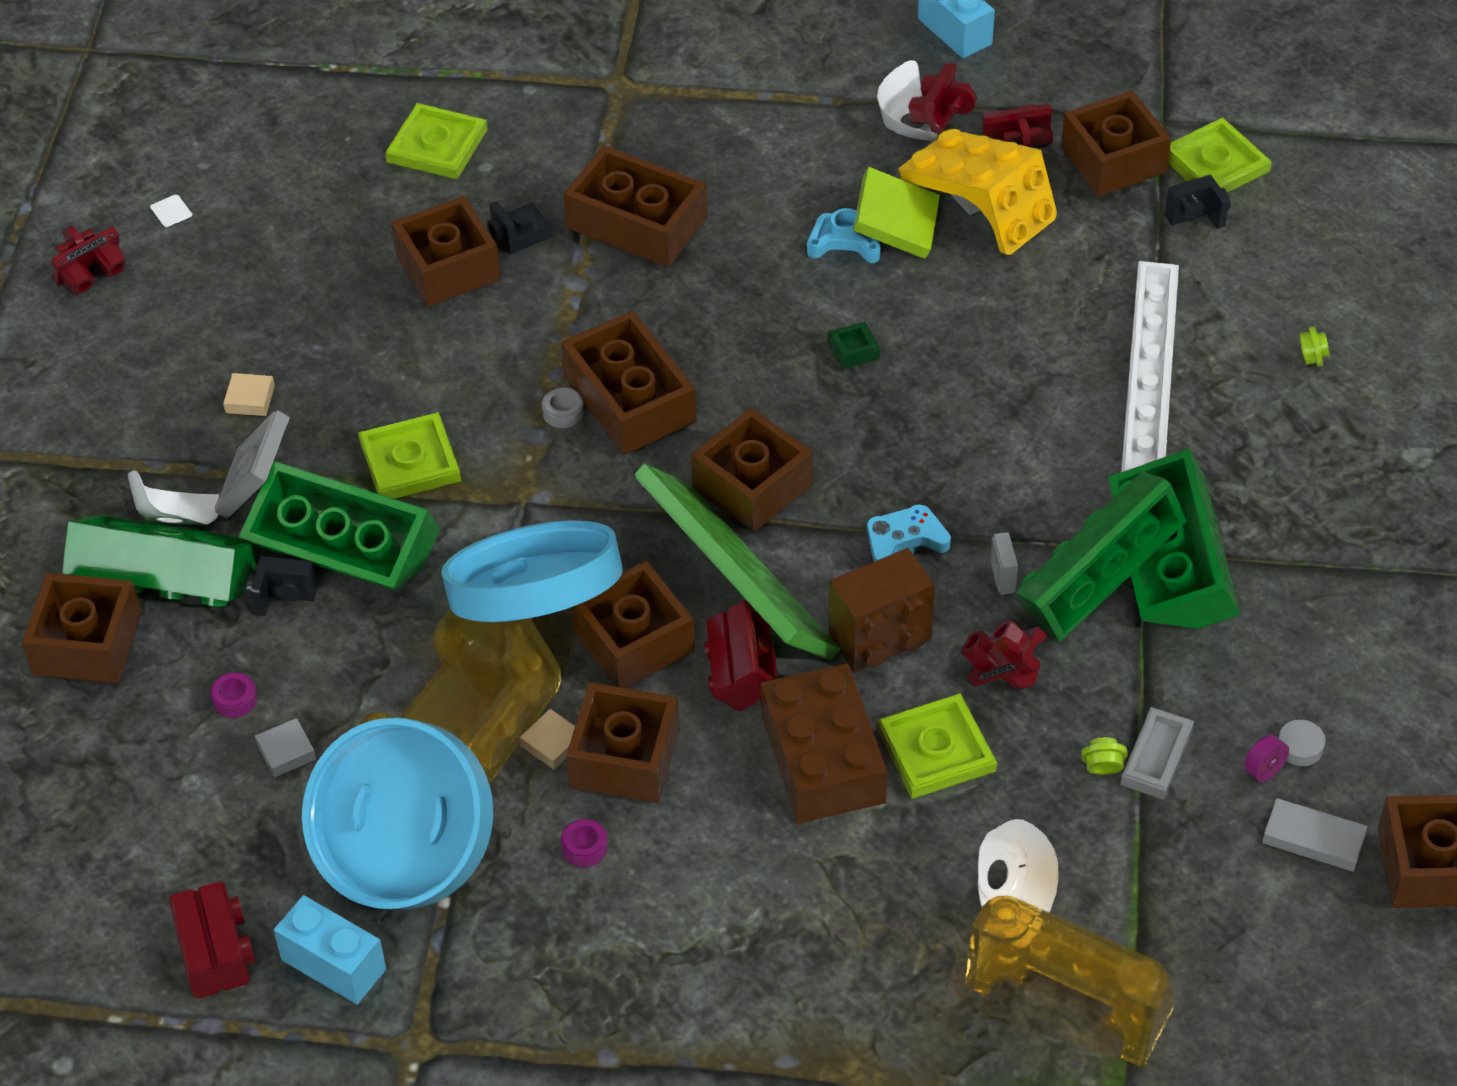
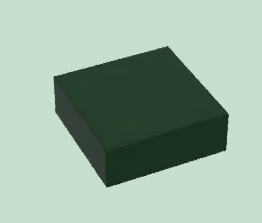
M865 321L827 332V342L842 370L880 359V348Z

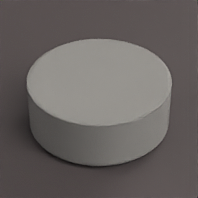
M557 388L548 392L542 400L544 420L556 428H569L578 424L584 416V403L581 394L571 388Z
M1293 720L1286 723L1279 734V739L1289 746V755L1286 760L1288 763L1296 766H1309L1319 761L1322 757L1326 740L1323 731L1316 724L1307 720Z

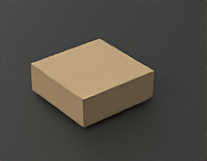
M232 373L223 403L225 413L266 416L275 387L273 376Z
M549 709L519 737L520 745L555 770L566 759L575 726L552 709Z

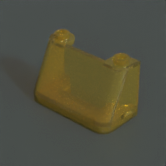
M449 609L437 624L433 634V647L443 664L401 718L433 724L455 735L476 756L490 784L519 745V737L537 721L556 695L560 687L561 670L558 662L530 618L500 622L473 621L461 618ZM371 712L362 719L358 726L372 720L392 717L383 712Z
M1002 895L989 899L983 905L972 924L965 986L987 996L991 986L1002 980H1011V984L1019 987L1028 970L1031 969L1115 1007L1110 1017L1108 1028L1116 1032L1119 1031L1122 1035L1123 1048L1121 1058L1143 1068L1173 1010L1177 993L1174 982L1162 965L1145 955L1018 898Z

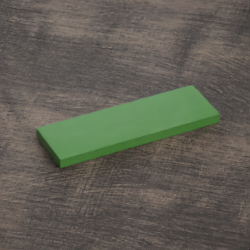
M645 463L635 473L636 479L786 644L827 660H832L837 655L841 647L689 483Z

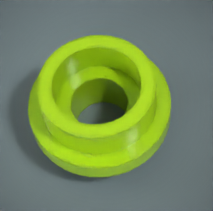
M1315 326L1308 327L1307 332L1299 333L1305 364L1316 363L1317 367L1323 366V357L1330 356L1325 332L1317 333Z
M1109 737L1093 739L1090 741L1089 746L1081 750V760L1086 763L1087 771L1097 775L1120 772L1124 768L1123 761L1128 757L1127 748L1124 745L1118 744L1116 739Z

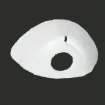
M910 60L895 68L885 77L878 88L877 98L883 122L888 129L897 134L920 140L935 141L938 134L931 132L929 123H925L918 129L901 123L902 117L910 114L908 104L912 97H922L918 64L916 61Z
M133 470L128 473V480L136 509L145 520L165 525H207L216 520L218 514L215 513L214 508L219 495L153 489L143 485L137 471Z
M1016 819L1005 822L986 834L979 848L978 890L983 913L992 928L1013 948L1023 950L1035 939L1050 913L1057 891L1058 860L1053 846L1039 829L1024 820ZM996 860H1002L1007 867L1006 880L1000 888L992 889L987 879L989 868ZM1020 865H1026L1025 867L1019 868Z

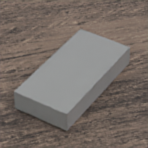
M1150 707L1122 774L1120 785L1164 800L1193 731L1194 721Z
M1276 798L1262 844L1354 872L1368 826Z

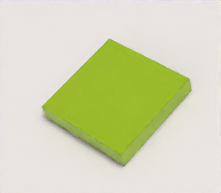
M416 103L385 152L386 160L388 163L457 180L488 130L487 120Z
M1223 117L1171 142L1168 164L1186 181L1211 174L1220 188H1224L1227 193L1270 172L1272 163L1269 158Z
M868 166L862 178L853 231L925 259L931 251L940 195Z
M439 412L358 432L359 443L377 494L396 499L461 482L460 471Z
M961 693L877 720V731L911 799L996 772L997 761Z

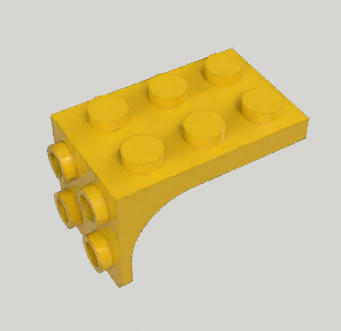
M950 129L942 132L938 139L926 148L914 153L910 160L898 168L901 180L961 196L977 206L990 222L996 236L999 251L1003 254H1013L1052 223L1057 216L1053 194L1040 149L1018 145L1014 142L1000 141L988 138L987 136L965 133L957 129Z

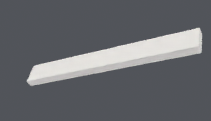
M1138 262L1121 472L1166 457L1179 265Z

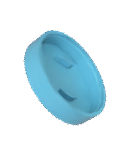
M556 521L512 529L475 542L448 559L441 573L449 607L455 615L473 621L500 622L551 614L588 601L613 586L621 577L623 567L616 535L610 527L590 521Z
M404 718L372 720L350 729L334 741L322 754L309 777L302 806V826L306 847L322 877L335 890L348 899L365 906L381 909L420 908L434 904L455 892L469 879L481 862L490 840L493 824L491 789L484 769L473 752L460 739L443 728Z

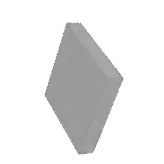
M278 410L273 412L238 447L216 502L215 513L228 519L266 482L290 419L289 416Z

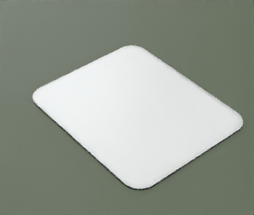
M173 195L150 206L164 227H170L192 217V213L178 195Z

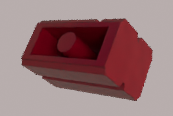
M745 600L728 608L727 613L721 612L706 620L708 640L704 642L705 653L711 662L712 676L708 678V687L712 695L717 700L723 701L734 710L739 711L756 704L757 699H761V682L778 679L772 627Z
M221 881L201 886L197 891L190 889L171 895L168 900L193 997L199 999L219 993L221 989L227 991L247 985L250 978L246 965L256 962L249 936L239 937L236 926L245 924L239 897L229 898L225 883Z

